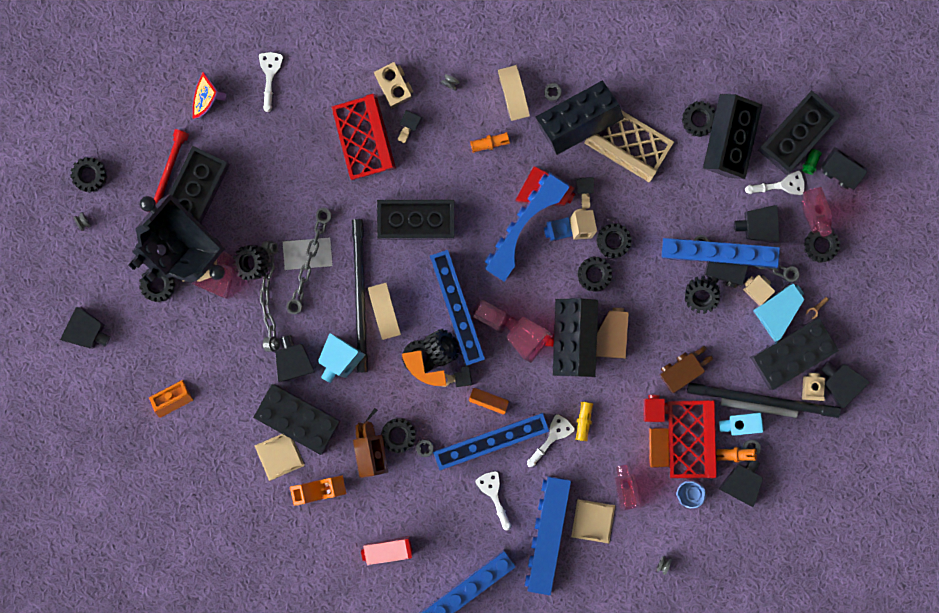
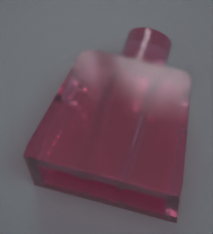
M822 187L803 192V213L812 232H820L822 237L830 235L832 233V213Z
M222 252L217 259V265L222 266L225 270V275L221 280L208 278L200 282H192V284L228 299L235 272L234 268L227 266L232 255Z
M480 299L470 315L500 333L503 332L511 317L508 313Z
M511 317L505 324L511 330L507 335V339L522 358L532 363L554 335L525 317H522L519 321Z
M627 465L617 466L618 477L615 478L614 482L620 511L639 508L641 502L635 475H629ZM628 483L629 488H623L622 484Z

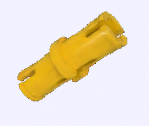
M581 402L575 440L588 442L589 427L592 425L591 413L593 403Z

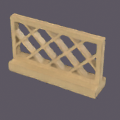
M622 111L624 119L617 122L619 123L621 133L611 134L610 127H608L607 136L601 137L595 134L584 142L589 147L647 182L651 181L674 143ZM630 121L633 124L634 130L624 132L622 122ZM638 132H648L650 140L641 141ZM635 133L637 143L628 144L625 135ZM622 136L624 145L616 146L613 142V137ZM663 141L668 145L665 150L657 151L655 142ZM651 143L654 152L644 154L642 145ZM639 146L641 155H631L629 147ZM655 155L657 163L654 168L646 163L645 157Z

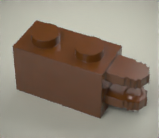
M705 345L694 353L687 354L684 352L676 358L678 362L673 365L668 363L661 368L662 372L659 376L671 393H675L705 372L702 367L712 361L713 357L708 356L700 363L695 358L705 352L707 349Z
M372 422L358 423L355 425L356 439L353 440L359 477L389 473L382 435H375Z

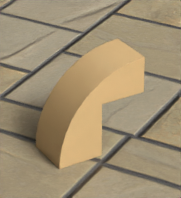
M517 66L499 69L500 83L504 91L511 121L529 117V110Z
M387 283L368 287L382 340L401 335Z

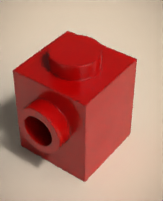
M648 395V399H644V422H665V414H668V403H665V399H660V395Z

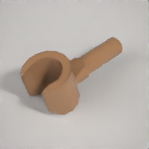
M825 297L815 307L808 308L806 310V314L810 310H814L815 315L811 319H815L818 316V311L820 310V308L826 302H828L829 299Z

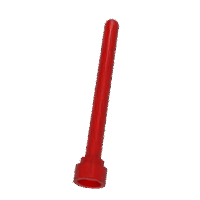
M174 130L173 140L175 142L154 197L156 204L164 195L181 145L188 140L189 134L186 132Z

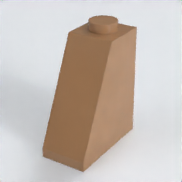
M613 308V311L607 312L597 331L596 357L626 358L629 312H624V308Z

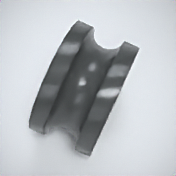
M445 74V80H442L441 83L456 91V85H459L460 81Z
M555 83L548 84L544 90L545 98L549 101L558 100L561 96L560 86ZM549 88H556L558 95L550 97L548 95L550 92L547 91Z
M83 212L78 217H73L81 231H84L85 227H91Z
M422 440L417 444L416 451L421 457H428L433 452V444L428 440ZM422 443H424V445L425 443L430 445L428 447V449L430 450L429 453L426 454L425 452L423 454L420 452V445Z
M756 440L745 441L743 449H748L747 445L754 443V447L757 450L755 454L758 455L760 453L761 446Z
M662 556L656 571H662L666 575L672 559L669 558L667 560L665 556Z

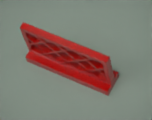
M369 94L366 97L331 107L350 180L396 169L377 95ZM365 102L367 109L363 115L354 111L359 103ZM346 108L350 111L345 121L339 118L338 109ZM353 113L362 117L357 127L348 123ZM364 119L371 123V129L368 134L359 129ZM346 125L355 129L350 139L343 134ZM358 131L366 135L362 145L353 141ZM369 138L376 142L373 152L364 148ZM351 143L360 148L355 157L348 153ZM362 150L371 154L366 164L358 160ZM374 156L380 159L381 168L373 169L369 166ZM357 161L365 167L360 174L354 175L352 168Z
M715 400L668 401L670 478H717ZM673 405H681L686 410L679 419L673 414ZM694 405H703V413L699 418L690 411ZM687 413L696 420L689 428L680 421ZM678 422L686 429L680 437L673 433V427ZM697 422L704 427V432L699 437L690 430ZM687 432L696 438V441L690 447L681 440ZM703 435H704V443L700 440V438H701ZM673 436L677 439L675 443L673 442ZM698 441L704 446V452L699 457L691 450ZM678 442L687 448L680 457L674 452V446ZM688 451L697 458L690 467L681 459ZM698 460L705 466V474H697L691 469ZM678 461H681L688 468L683 474H674V466Z

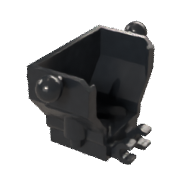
M169 194L160 199L157 204L151 196H145L140 200L141 209L149 213L136 227L138 243L132 251L136 256L128 266L135 270L136 267L139 268L144 263L149 268L148 272L142 277L147 284L156 277L161 278L163 276L167 278L174 277L192 283L199 280L208 270L213 280H221L224 277V268L213 263L225 248L218 239L214 238L207 231L205 226L193 217L191 212L187 211L179 203L178 199Z

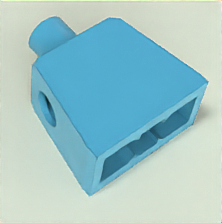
M329 334L319 358V363L326 367L321 378L329 383L332 382L336 374L346 378L363 359L365 354L341 338Z
M762 412L731 415L730 420L719 421L720 432L732 431V435L764 432ZM743 421L744 427L738 428L736 422Z

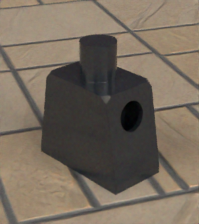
M777 205L747 211L744 213L745 220L734 221L735 232L745 231L746 240L779 242Z
M76 307L60 340L93 349L96 342L106 347L111 336L102 333L105 324L84 309Z
M292 335L281 337L283 349L275 351L278 382L315 373V369L303 344L294 346Z
M829 361L821 368L828 376L824 386L841 408H845L870 383L845 364H841L836 368Z
M749 460L745 468L737 464L720 485L719 490L754 507L763 477L755 474L761 463Z

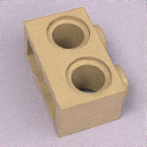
M395 62L374 72L391 109L412 99L411 93H413L409 82H404L402 76L405 74L400 65L396 66ZM387 72H394L396 77L389 81L385 78ZM398 88L404 90V95L400 98L395 97L393 94Z

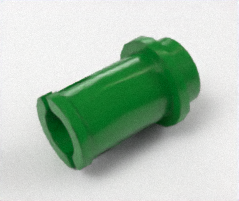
M811 149L806 163L802 165V171L813 175L817 171L816 166L822 153Z

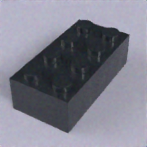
M603 80L535 116L541 132L556 155L624 119L619 103Z
M811 90L758 151L787 175L841 115Z
M736 94L719 95L703 169L728 178L746 179L762 104Z
M192 146L169 194L178 199L179 203L187 211L191 212L193 217L201 224L230 164Z
M377 200V240H454V200Z
M583 298L555 299L553 376L596 377L598 300Z
M815 318L750 358L769 390H774L839 350L820 318Z
M271 384L253 417L319 455L323 454L340 423V420L275 384Z

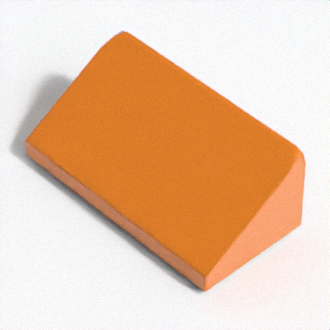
M183 380L149 397L154 412L159 418L193 401Z
M473 388L469 398V402L500 414H505L509 403L506 399L477 388Z
M649 428L650 467H669V428Z

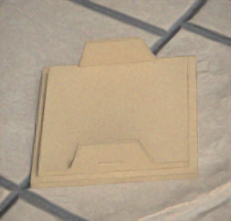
M283 434L255 445L269 481L305 466L294 440Z
M577 499L571 537L609 543L615 505Z

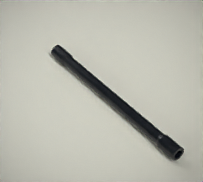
M353 219L352 237L354 244L357 349L365 354L357 365V373L368 372L363 257L364 228L363 219Z
M689 382L687 387L688 394L773 406L833 418H839L841 407L819 405L734 391Z

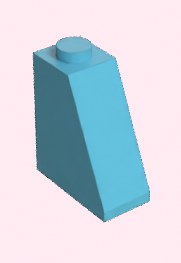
M790 284L753 310L774 342L782 338L804 301L802 297L804 293L798 285Z

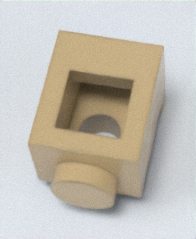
M809 373L808 377H803L802 400L824 401L825 378L820 377L819 373ZM813 383L818 385L817 390L812 389Z

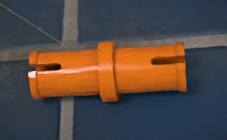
M505 132L495 136L487 135L486 138L470 141L472 152L475 153L486 149L494 150V147L510 144L508 133Z
M735 447L734 449H717L716 455H719L717 461L739 462L740 460H757L756 449H740Z

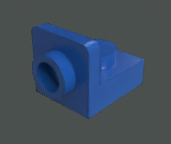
M569 217L551 222L548 221L546 222V227H543L546 238H550L551 242L573 236Z

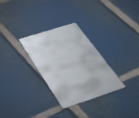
M319 238L317 254L311 258L309 264L311 268L332 266L330 238ZM314 239L283 242L285 270L301 269L306 264L308 259L306 251L309 242ZM313 243L309 253L312 252L314 254L316 245H313Z

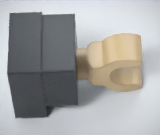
M405 110L400 125L404 126L398 140L406 143L410 131H416L423 117Z
M575 178L577 194H582V209H589V193H594V178Z
M470 366L461 367L462 372L454 373V375L445 373V377L448 379L447 386L453 382H456V387L471 386Z

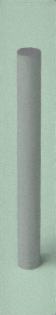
M721 398V406L797 418L798 415L797 410Z

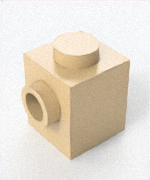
M578 209L569 218L573 240L591 239L597 232L593 210Z
M758 275L755 278L751 276L744 283L746 287L743 290L759 306L775 292L770 286L771 282L765 276L760 277Z

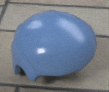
M694 479L681 483L676 492L680 504L690 509L701 506L707 496L703 484Z

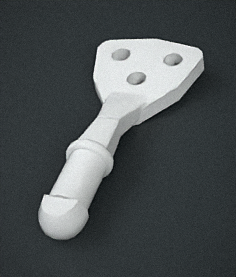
M272 52L259 54L260 66L266 74L263 106L265 112H270L272 109V80L283 61L281 54Z
M796 171L775 184L748 185L745 188V192L748 194L765 193L772 189H782L790 194L802 195L804 194V180L801 172Z
M559 414L554 416L550 425V435L546 442L540 448H537V451L528 459L527 465L529 467L536 465L537 461L545 455V451L551 443L565 438L574 432V427L566 418Z
M496 471L486 473L476 479L475 482L480 490L490 496L495 503L497 515L500 518L503 529L510 530L511 523L505 513L506 510L503 509L498 498L499 475Z

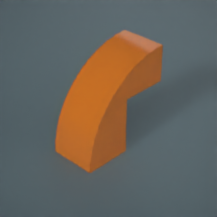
M421 351L402 354L406 367L418 380L433 386H447L444 370L425 373Z
M343 475L290 487L294 506L347 494Z

